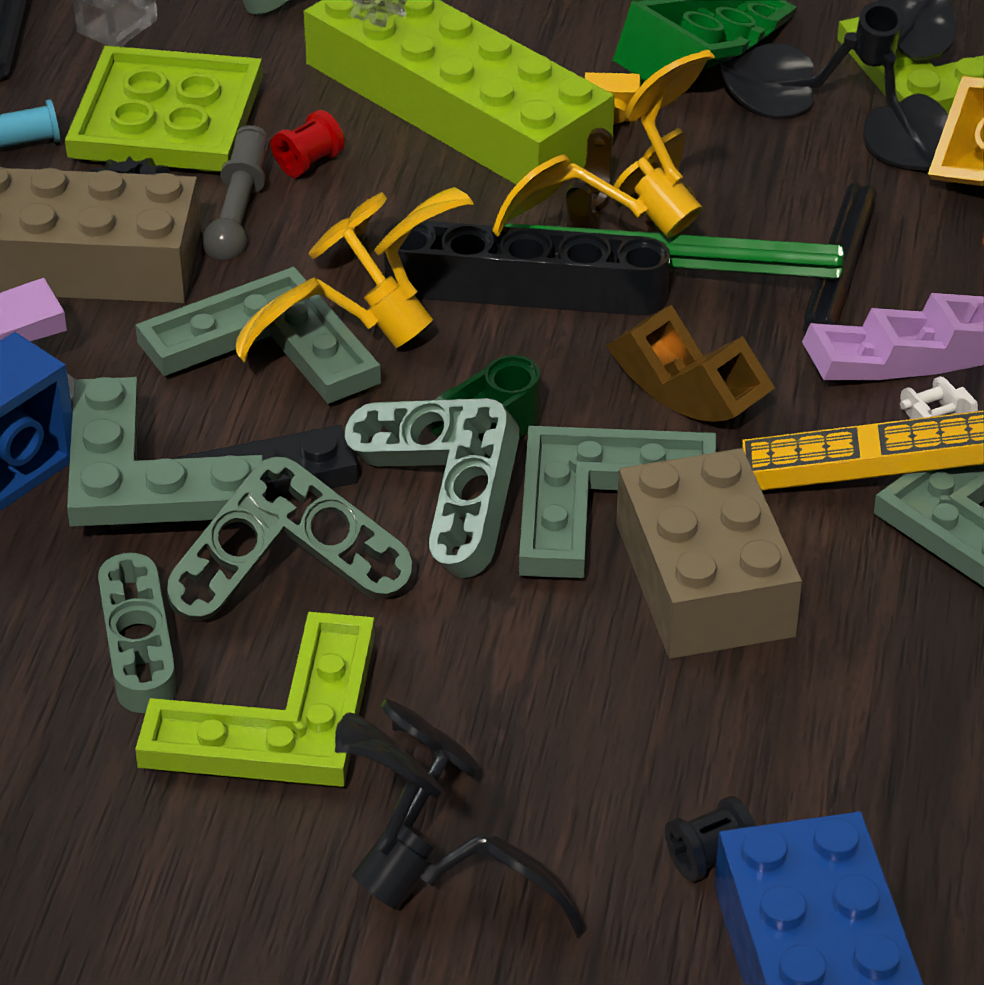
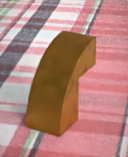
M672 305L646 318L606 345L624 371L646 393L669 409L692 419L717 422L734 418L775 389L743 336L703 356Z

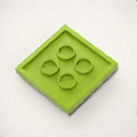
M105 45L65 138L67 158L86 159L103 163L110 159L116 162L126 161L130 155L134 161L152 158L156 166L197 169L202 172L221 171L222 166L231 159L238 129L247 124L263 78L262 59Z

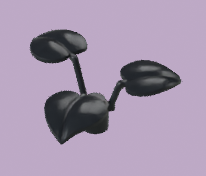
M879 0L867 4L861 10L856 33L848 32L845 34L843 44L816 76H813L814 66L806 53L795 46L782 43L761 45L750 49L733 60L722 62L720 73L734 98L750 111L766 118L790 119L805 114L810 110L813 102L811 88L821 87L850 50L853 49L864 64L873 67L884 66L885 94L889 106L872 110L865 120L863 136L868 149L880 161L891 166L929 171L948 114L936 100L925 94H913L899 102L895 86L896 53L898 49L902 55L918 61L940 57L954 43L957 32L956 19L950 0Z
M385 698L380 706L392 720V730L408 732L430 747L433 762L427 771L391 737L371 722L352 712H348L342 717L336 728V753H348L369 758L390 768L406 780V785L385 831L352 873V877L364 889L384 904L398 910L421 879L434 886L444 872L472 854H483L507 864L552 896L563 908L578 938L583 931V921L574 899L562 881L540 861L495 835L493 838H488L478 834L434 863L429 858L436 845L413 827V824L428 797L432 795L438 799L443 793L444 789L438 783V779L445 769L448 760L471 777H474L479 771L477 762L458 742L444 732L432 727L430 723L413 710Z

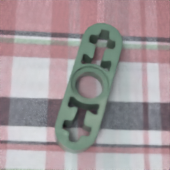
M138 553L115 555L102 564L98 572V580L116 697L119 703L127 710L146 713L150 698L173 700L177 692L174 660L159 576L155 563L145 555ZM135 583L138 598L125 600L123 584ZM134 624H145L154 628L151 634L139 639L126 638L120 634L124 628ZM149 663L152 681L139 682L136 665Z

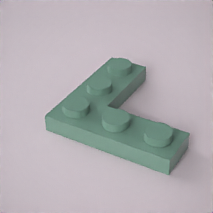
M291 267L135 324L137 343L163 376L189 368L195 364L236 350L237 337L254 314L278 296L307 280L295 267ZM320 295L312 296L292 305L271 322L254 340V342L271 336L327 404L381 383L380 364Z
M100 377L96 379L74 380L67 500L69 525L73 527L213 520L253 469L263 461L262 455H229L182 459L165 458L137 461L139 406L137 377Z
M528 426L519 576L584 578L588 489L618 491L619 468L716 452V433Z
M984 464L904 474L876 494L874 514L984 587V508L979 505L984 501Z

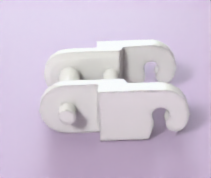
M942 376L933 380V388L916 393L912 388H905L901 391L900 407L910 419L941 416L948 413L958 414L978 411L977 401L964 387L955 389ZM937 400L941 407L931 410L927 404Z

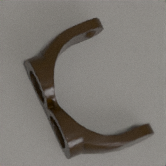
M595 128L590 132L587 140V157L584 169L610 184L613 138L608 130ZM582 180L571 184L566 193L567 227L599 229L600 213L598 211L607 206L610 197ZM592 193H598L597 198L592 200Z

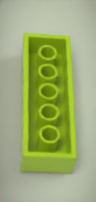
M321 0L304 10L306 64L514 184H517L537 166L563 154L570 159L569 164L574 163L584 168L587 157V140L590 132L595 128L608 130L613 138L614 94L440 0Z

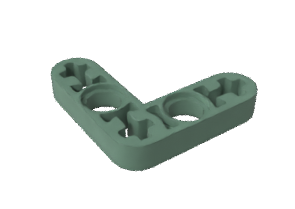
M487 398L375 402L357 409L346 424L345 440L348 446L368 465H446L429 537L430 552L433 558L454 577L468 578L482 572L491 562L496 548L519 442V426L516 420L501 403ZM435 421H444V429L437 440L426 445L419 444L421 431L427 425ZM492 423H496L495 429H490ZM384 426L389 432H380L381 427ZM480 433H484L482 442L478 438ZM372 437V441L369 443L368 439ZM480 475L488 476V484L481 495L471 500H462V490L469 480ZM459 517L465 518V522H463ZM467 534L472 539L470 544H464ZM454 547H459L458 553L455 555L452 550Z
M272 457L263 460L253 469L176 565L168 579L167 597L171 608L178 616L195 622L211 619L221 611L282 533L286 534L360 592L373 599H387L396 596L404 589L411 575L412 559L408 549L398 539L297 462L286 457ZM283 474L290 477L289 492L303 504L309 492L318 497L307 507L299 525L289 519L296 514L297 507L283 497L277 498L273 503L265 499L267 486L262 481L265 477L275 481L280 479ZM332 511L342 515L349 527L346 539L336 545H325L318 542L311 531V523L319 513ZM233 522H243L249 525L255 531L257 537V544L254 549L243 556H232L226 553L221 548L218 540L221 530L226 525ZM362 531L370 537V539L364 542L362 549L372 557L381 559L388 553L396 559L392 570L399 576L393 581L389 577L384 576L376 583L368 577L371 569L370 563L358 553H356L351 565L341 559L352 550L359 532ZM208 550L220 566L236 573L231 579H227L224 573L219 570L209 584L208 592L214 597L213 600L206 603L204 600L197 599L192 605H189L183 601L185 587L181 581L187 577L196 582L209 568L210 561L199 556L203 551Z

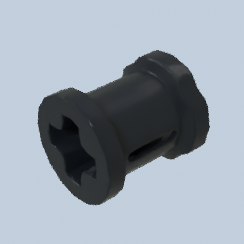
M728 796L721 799L717 804V809L689 821L680 818L668 821L665 825V839L670 856L678 871L685 879L695 882L704 878L707 868L716 865L719 831L753 827L755 823L742 801L735 796Z

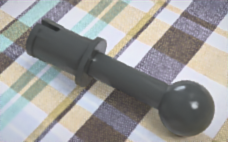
M247 125L238 129L231 159L222 166L221 180L228 189L219 219L207 225L202 235L203 249L208 256L214 259H233L243 254L247 248V234L241 223L249 195L260 191L264 186L266 177L262 169L271 143L270 139H267L268 134L260 127Z

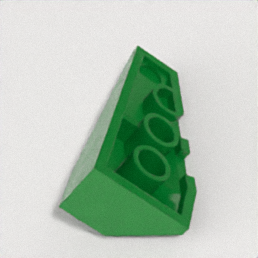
M643 0L631 2L612 61L630 71V74H640V84H643L654 73L673 61L703 50H710L715 58L707 60L702 69L704 71L744 53L793 18L797 7L786 0Z

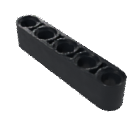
M401 221L390 225L384 232V237ZM424 221L412 229L398 250L407 277L418 291L415 294L417 299L627 315H651L657 313L665 307L668 300L669 248L663 242L649 237L503 226L499 237H497L492 231L494 227L492 225ZM384 251L385 278L387 279L392 276L397 282Z

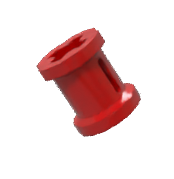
M317 110L309 114L306 123L292 131L283 129L271 138V150L274 159L284 173L294 178L305 174L310 168V164L324 156L333 158L341 154L345 148V139L338 122L325 110Z

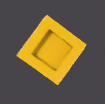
M585 72V79L615 95L613 124L629 121L625 113L630 100L640 87V74Z

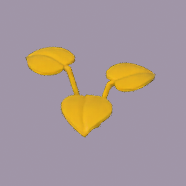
M703 50L673 61L648 78L633 95L627 106L625 116L630 122L641 117V122L652 145L639 161L633 163L620 175L614 186L577 164H569L570 159L565 154L554 157L530 171L511 190L498 213L492 229L495 235L499 237L506 223L543 202L555 193L564 181L572 178L584 181L628 207L638 219L647 214L667 238L675 236L688 227L699 216L703 207L682 184L683 176L678 171L684 149L685 133L681 128H677L661 138L656 128L655 120L660 109L671 104L689 89L701 73L707 60L715 58L710 50ZM637 193L639 198L636 200L629 195Z
M456 187L443 190L431 196L396 225L376 246L374 251L378 256L385 251L397 282L392 276L387 279L384 277L356 236V234L365 233L371 216L383 206L387 197L381 192L363 202L352 212L350 218L342 219L332 226L309 251V256L312 259L317 258L344 237L377 285L364 296L370 307L367 310L323 281L313 277L278 296L252 316L237 337V355L245 362L250 346L271 322L295 303L315 295L325 296L358 317L367 329L377 324L395 348L408 342L429 325L433 318L416 298L415 294L418 291L407 277L398 250L415 226L447 210L464 205H474L471 198Z

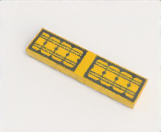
M984 410L742 440L743 450L762 491L983 465Z

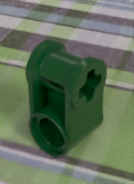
M502 356L493 360L486 368L463 383L446 390L436 400L482 398L496 400L516 420L519 426L520 439L528 434V426H539L542 419L539 367L533 360L525 356ZM444 421L430 423L427 425L428 431L438 438L444 429ZM492 423L490 429H495L496 423ZM484 433L478 435L481 442L483 441Z

